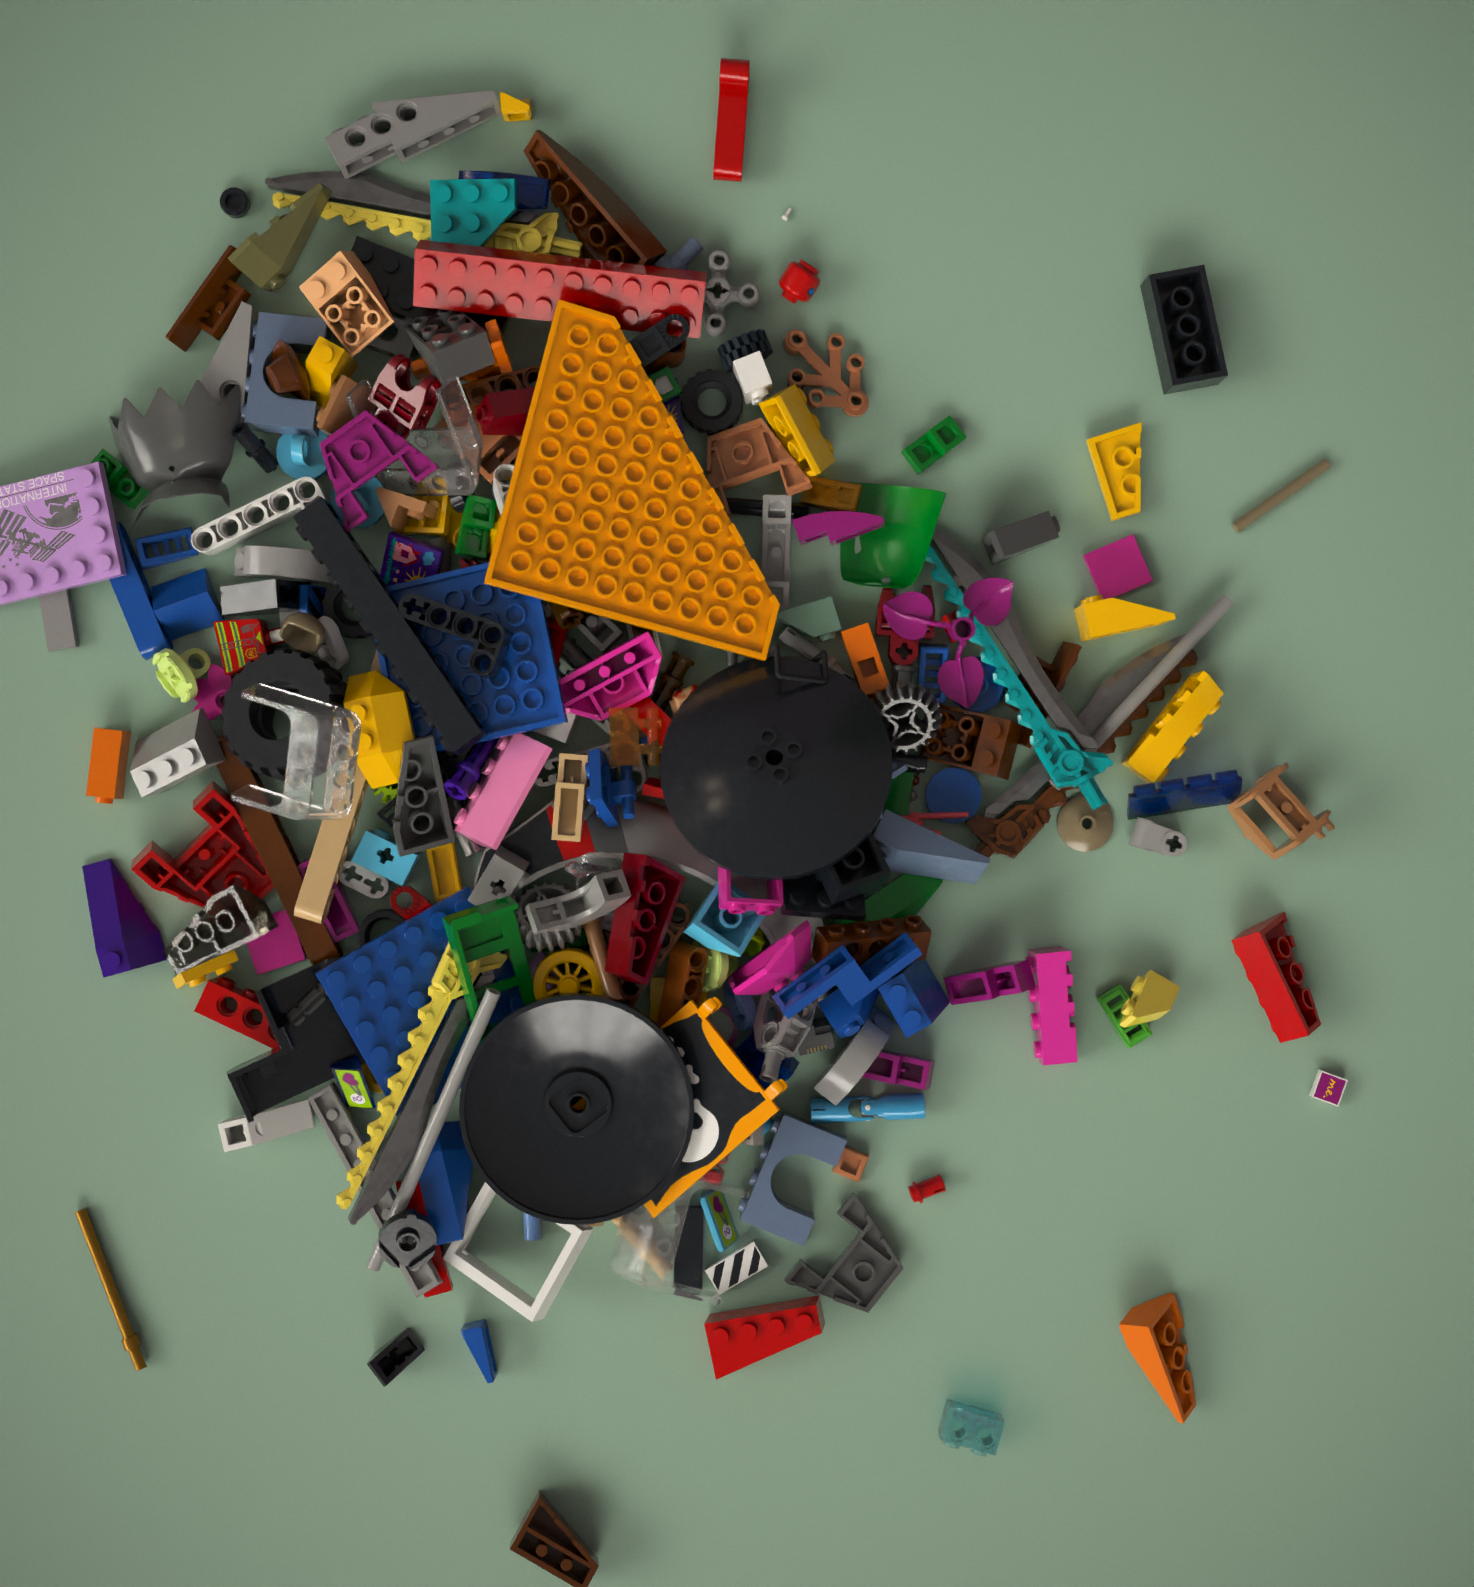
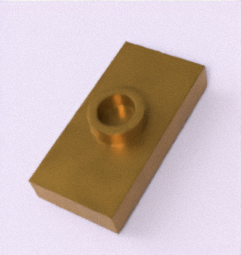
M815 476L808 477L813 488L803 491L801 503L832 511L857 512L863 489L862 485Z

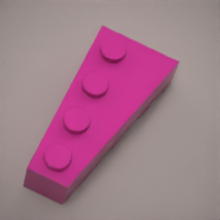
M1062 946L1029 949V957H1025L1024 960L1028 959L1036 986L1027 990L1029 1002L1034 1004V1013H1030L1031 1028L1036 1030L1037 1041L1033 1042L1035 1059L1039 1058V1062L1042 1065L1078 1062L1076 1027L1074 1022L1070 1023V1017H1074L1075 1007L1072 995L1068 994V988H1071V985H1073V974L1070 972L1069 966H1066V961H1072L1071 950Z

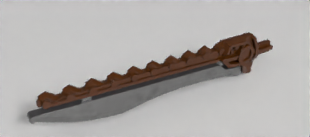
M1186 634L1175 637L1146 651L1120 668L1099 686L1077 718L1090 736ZM1190 650L1100 746L1097 753H1114L1117 746L1114 739L1131 735L1133 729L1131 727L1132 720L1147 718L1149 712L1147 703L1163 700L1166 693L1163 686L1180 682L1182 674H1180L1179 669L1181 667L1196 665L1198 657L1195 650ZM1066 731V733L1069 734V736L1073 739V741H1074V742L1077 744V746L1080 748L1081 746H1080L1079 743L1076 741V739L1073 737V735H1072L1069 731ZM1039 760L1026 774L984 809L983 817L975 816L966 822V826L970 827L972 833L981 841L973 851L988 858L994 853L1015 859L1045 826L1044 824L1049 823L1051 818L1049 809L1064 806L1068 798L1065 792L1077 789L1079 786L1076 788L1065 787L1057 790L1050 785L1031 804L1014 805L999 819H995L996 815H999L1014 801L1029 800L1051 778L1041 760Z

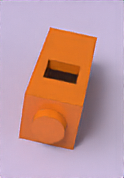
M867 622L841 631L840 637L853 675L856 677L857 686L870 699V697L877 698V689L884 692L886 690L885 686L889 682Z
M94 727L86 796L96 797L95 802L113 804V799H123L131 732Z

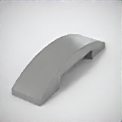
M763 495L761 572L765 577L766 584L780 604L779 610L789 609L792 495Z

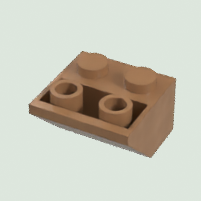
M341 374L339 380H335L330 387L329 396L331 397L327 405L322 406L317 414V427L329 437L365 410L375 415L378 406L368 400L371 391Z

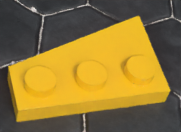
M1142 422L1086 440L1111 522L1141 512L1140 459L1142 448H1140Z

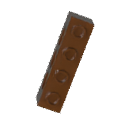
M915 915L892 919L882 918L881 920L866 922L856 921L855 923L830 924L829 926L816 927L811 955L814 961L818 963L844 945L858 966H860L906 932L922 953L914 961L926 960L932 931L920 916Z

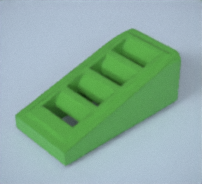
M1119 983L1096 997L1123 1044L1127 1048H1131L1153 1033L1146 1022L1125 1028L1119 1025L1123 1014L1121 1013L1115 1017L1113 1013L1122 1008L1127 999L1130 998ZM1119 995L1122 997V1000L1110 1007L1107 1005V1002ZM1139 1025L1141 1030L1128 1037L1126 1033Z

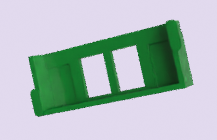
M510 896L494 899L442 917L471 1023L479 1008L477 1000L484 997L489 987L500 992L518 985L523 1005L536 1000L533 993V981L514 910L519 908L517 902ZM508 949L515 976L474 990L467 963ZM500 1021L487 1025L479 1044Z

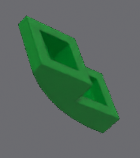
M949 415L929 429L926 434L903 449L901 453L918 475L954 449L967 437Z
M468 495L459 528L455 554L481 560L486 558L489 530L494 528L496 500Z

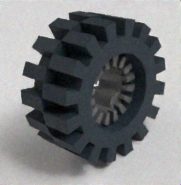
M764 329L752 330L747 334L745 332L741 336H735L732 340H727L717 348L724 369L727 372H733V361L757 351H760L763 359H766L773 352Z

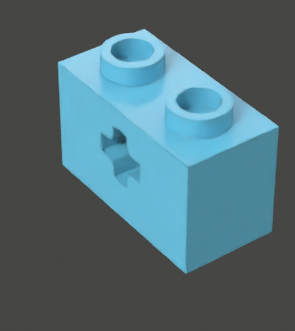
M377 827L374 831L366 830L351 861L401 886L407 885L422 854L416 852L400 857L396 842L390 839V833ZM391 849L390 854L394 858L384 861L386 856L382 852Z

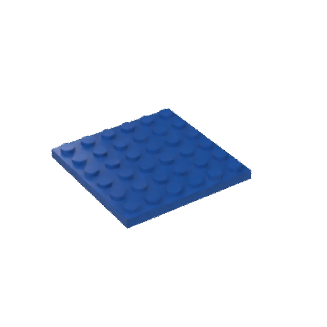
M489 562L387 586L398 603L407 594H417L495 621L510 631L511 643L502 669L496 677L489 679L475 674L470 669L469 660L475 645L474 643L412 622L487 731L488 735L477 743L568 723L543 600L483 584ZM414 605L411 608V611H417L424 615L427 611ZM442 611L438 614V625H441L446 621V611ZM469 620L464 624L463 631L465 634L472 632L474 622ZM499 629L494 630L490 635V642L492 644L497 643L501 638ZM377 650L382 675L406 691L415 739L432 735L436 752L445 751L446 749L439 741L441 734L437 728H431L423 717L425 711L420 703L416 705L407 694L409 687L405 681L397 679L390 668L393 664L388 656L384 658ZM485 657L480 662L482 671L488 670L491 666L490 657Z
M465 886L315 972L385 1097L391 1093L390 1088L387 1087L388 1078L401 1071L400 1064L398 1065V1055L412 1046L410 1041H408V1032L422 1023L420 1018H418V1009L432 1000L430 995L428 996V986L432 985L431 980L448 944L442 917L476 906L467 901L472 893L469 886ZM508 956L500 968L493 969L495 979L492 983L515 976ZM518 985L500 991L501 995L487 1025L502 1020L505 1016L523 1006ZM460 997L451 1000L396 1112V1116H398L454 1001ZM469 1020L449 1059L433 1105L438 1102L470 1029L471 1020Z

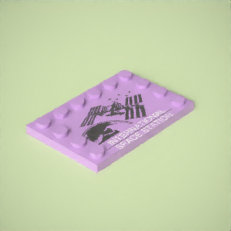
M95 462L0 487V606L127 575L104 463Z

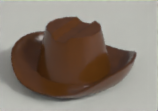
M278 340L271 354V364L266 367L271 385L276 392H289L301 400L309 401L311 396L310 384L302 362L288 343Z

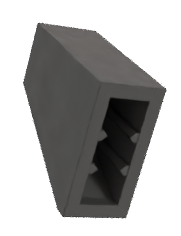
M1049 511L993 530L982 539V542L993 566L1055 541L1059 538L1060 525L1055 516L1051 517Z

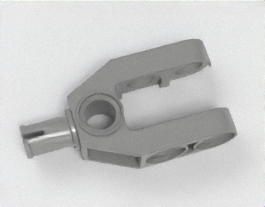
M773 988L761 995L753 1023L756 1049L765 1055L762 1070L759 1074L761 1080L768 1083L777 1081L782 1060L795 1056L811 1029L818 998L803 1008L802 1018L796 1013L787 1019L772 997L775 995ZM769 1009L772 1010L774 1020L771 1022L767 1017Z

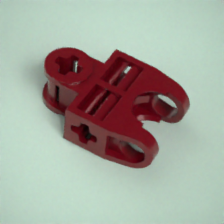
M398 354L386 364L379 374L368 400L378 406L375 416L404 439H407L410 430L426 429L437 405L441 382L435 376L428 375L419 385L413 388L410 382L411 371L409 370L411 361L405 355Z
M923 584L922 594L929 598L933 606V613L929 620L935 621L932 586ZM882 588L876 610L875 636L889 637L888 659L892 665L910 666L918 656L919 640L933 639L934 626L927 625L926 634L921 639L908 640L900 637L887 623L883 611L884 603L895 598V594L892 593V588ZM901 646H905V651L910 652L904 660L901 659L900 654L896 653Z

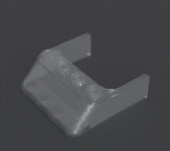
M451 376L436 391V396L448 427L410 430L409 436L406 439L437 463L440 468L421 482L416 483L403 462L399 459L378 474L385 489L407 496L471 495L477 489L483 443L458 376ZM361 380L346 395L354 418L365 410L375 415L378 406L368 400L372 391L369 380Z
M261 683L241 691V698L284 711L289 717L291 728L283 795L248 784L232 793L231 800L293 820H334L346 817L352 807L361 734V721L356 713L342 707Z
M701 1177L655 1218L652 1217L644 1205L623 1215L611 1257L613 1272L621 1278L652 1290L722 1305L723 1299L718 1293L673 1283L671 1273L692 1194L701 1188H708L748 1198L750 1192L741 1186L714 1182Z

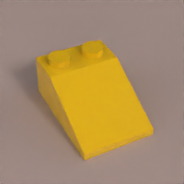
M1102 594L1085 598V600L1080 601L1081 605L1074 609L1081 642L1157 626L1176 619L1175 613L1116 598L1103 599Z

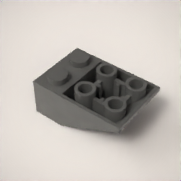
M439 309L436 314L428 317H417L410 324L403 326L432 375L442 384L495 364L487 332L461 311Z

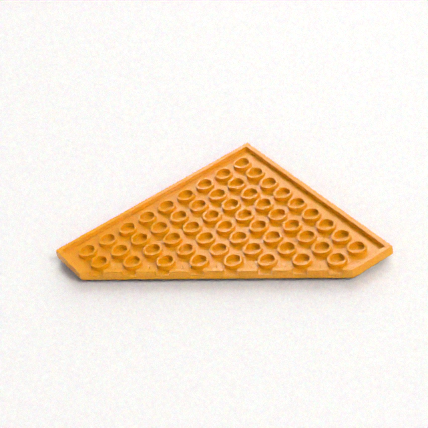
M558 299L483 584L765 661L780 604L766 584L765 577L757 563L746 549L745 542L734 523L727 516L722 502L714 488H711L703 474V469L693 452L688 448L683 439V434L672 415L670 416L662 402L663 399L652 380L645 373L640 359L632 345L625 338L615 316Z

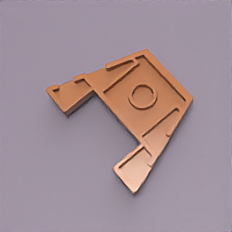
M762 418L708 436L707 481L711 488H714L729 518L732 517L724 490L780 470L788 496L813 488L810 479L803 473L796 461L785 450Z

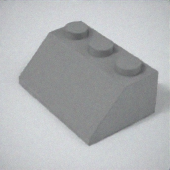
M199 708L136 741L130 773L141 798L162 793L226 760L204 709Z

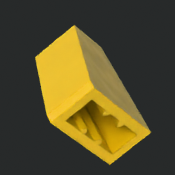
M321 336L318 337L305 361V371L311 390L309 401H316L320 408L326 406L331 397L329 396V390L335 380H339L341 374L351 379L358 366L345 349Z

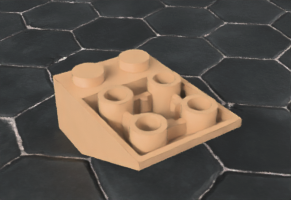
M339 251L299 286L351 357L356 356L395 322L371 274L353 251Z

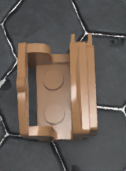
M1287 762L1264 773L1255 781V785L1248 788L1227 806L1231 816L1242 830L1243 835L1274 860L1303 844L1312 834L1318 839L1326 837L1322 832V826L1326 827L1328 831L1335 829L1333 823L1328 819L1331 814L1329 809L1313 816L1278 777L1289 767ZM1255 798L1290 838L1276 848L1240 806Z

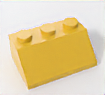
M793 384L758 404L782 446L796 461L807 477L818 475L836 461L833 456L834 449L831 443L823 438L819 430L821 427L819 420L813 413H810L806 406L807 399L804 392Z

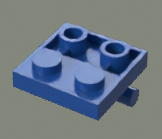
M600 748L589 750V762L585 763L586 774L590 780V787L586 788L587 800L590 805H594L598 818H602L608 828L619 826L618 805H622L624 819L635 817L634 801L637 798L636 783L633 781L632 765H621V781H617L615 772Z

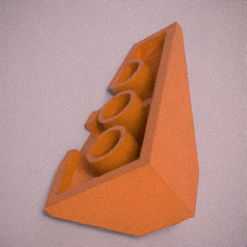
M1168 1293L1132 1307L1119 1323L1127 1348L1176 1420L1179 1423H1184L1195 1408L1196 1402L1192 1375L1185 1368V1354L1188 1353L1187 1344L1181 1341L1180 1328L1184 1327L1183 1316L1175 1294Z

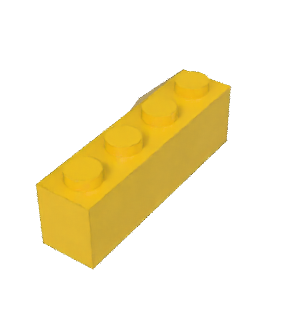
M1204 670L1190 674L1121 762L1146 783L1151 784L1155 781L1159 783L1169 772L1167 766L1173 758L1177 760L1186 750L1185 742L1190 736L1193 738L1197 736L1204 727L1203 719L1207 714H1214L1220 707L1222 702L1219 699L1224 693L1209 674Z

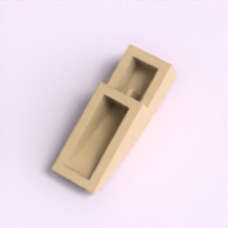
M559 753L551 840L581 842L587 800L586 788L589 781L585 770V763L589 762V755Z

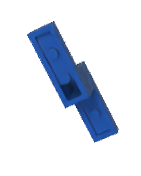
M906 932L860 966H858L844 945H842L772 997L787 1019L800 1012L819 996L825 994L834 985L839 988L850 1005L853 1006L907 965H910L922 953Z

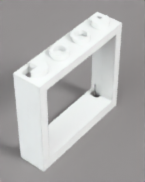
M485 1182L467 1214L463 1240L452 1242L443 1259L531 1322L544 1319L591 1235L593 1228L587 1224L570 1225L556 1223L570 1232L571 1235L535 1299L465 1250L496 1195Z

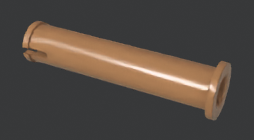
M601 917L580 925L581 928H584L605 996L624 1001L625 997L623 996L618 978L604 971L608 947L600 925Z

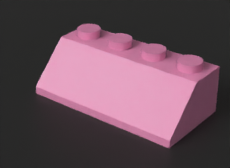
M521 733L498 739L496 743L497 752L493 759L489 758L482 769L484 775L479 784L475 783L468 794L470 800L465 809L461 808L455 816L454 823L456 825L453 830L483 847L494 850L498 849L552 751V748Z

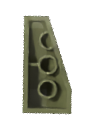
M321 183L316 184L292 203L289 214H284L280 217L275 216L269 221L271 226L266 232L260 236L255 232L248 237L228 257L230 262L260 288L270 292L280 289L286 283V277L292 272L332 191Z

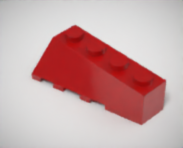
M1285 912L1244 930L1231 940L1234 951L1240 958L1245 968L1246 976L1252 983L1259 1003L1264 1008L1271 1028L1277 1035L1280 1043L1309 1036L1321 1025L1309 988H1304L1302 983L1304 979L1303 974H1305L1302 963H1296L1291 947L1296 946L1293 936H1287L1283 924L1288 922Z

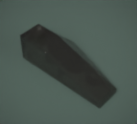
M235 884L211 896L203 909L192 918L193 920L176 936L163 952L177 976L186 970L261 937L278 927V924L265 900Z

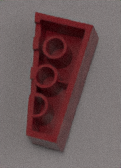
M624 852L621 869L632 896L614 910L604 971L623 981L647 985L686 877L647 855Z

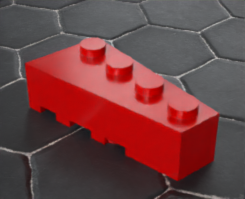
M820 1295L709 1314L704 1325L716 1380L821 1334L825 1325Z

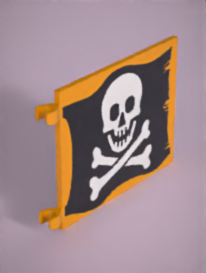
M717 997L709 998L700 1008L693 1000L689 1001L661 1027L678 1048L688 1069L694 1095V1122L691 1139L679 1168L663 1189L644 1204L653 1218L658 1216L777 1113L780 1108L773 1100L788 1088L787 1083L783 1079L774 1081L765 1090L709 1021L708 1017L722 1006L721 1001ZM582 1097L572 1107L576 1110H582L587 1106V1102Z

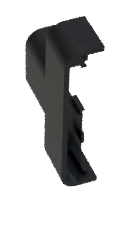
M337 956L321 961L255 992L279 1046L227 1071V1076L249 1123L254 1121V1116L337 1077L335 1070L350 1071L366 1063L328 995L319 1007L310 1015L307 1014L305 1016V1020L299 1026H295L287 1018V1014L294 1007L297 1008L299 1006L298 1003L314 988L317 989L319 987L320 981L315 972L338 960Z

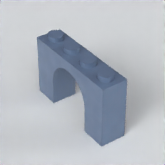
M259 312L258 322L255 321L253 324L252 332L255 345L254 349H250L249 365L252 367L251 375L247 376L245 381V391L248 393L247 404L244 403L242 406V420L251 431L288 435L304 434L308 437L318 438L319 428L316 421L320 410L316 401L283 398L274 394L270 389L266 367L271 364V354L278 340L288 343L295 353L310 354L319 336L331 342L332 330L323 318Z
M783 1110L781 1117L776 1115L770 1131L774 1134L770 1143L765 1141L761 1149L759 1158H762L763 1161L759 1169H753L748 1184L752 1185L749 1195L743 1194L737 1210L741 1211V1221L804 1246L815 1221L814 1214L784 1202L775 1194L771 1186L773 1170L781 1160L794 1154L808 1155L837 1167L847 1143V1138L843 1134L816 1123L811 1124V1121Z

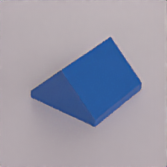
M206 568L152 587L153 612L170 640H175L214 626L213 622L225 621Z

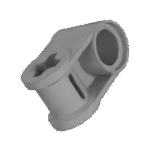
M1137 817L1128 843L1150 852L1154 851L1165 856L1174 857L1183 854L1187 848V840L1182 833ZM1175 837L1174 842L1178 843V847L1172 848L1169 851L1170 846L1166 844V841Z

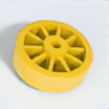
M564 947V949L559 948L552 951V953L550 952L539 963L533 978V993L536 1000L556 992L560 994L581 993L579 990L604 995L592 954L576 947ZM565 963L566 971L563 972L558 965ZM570 963L578 964L575 971L570 970ZM583 967L588 973L580 976L578 973ZM553 969L559 978L548 975ZM591 978L592 985L581 983ZM546 982L557 984V986L546 990Z

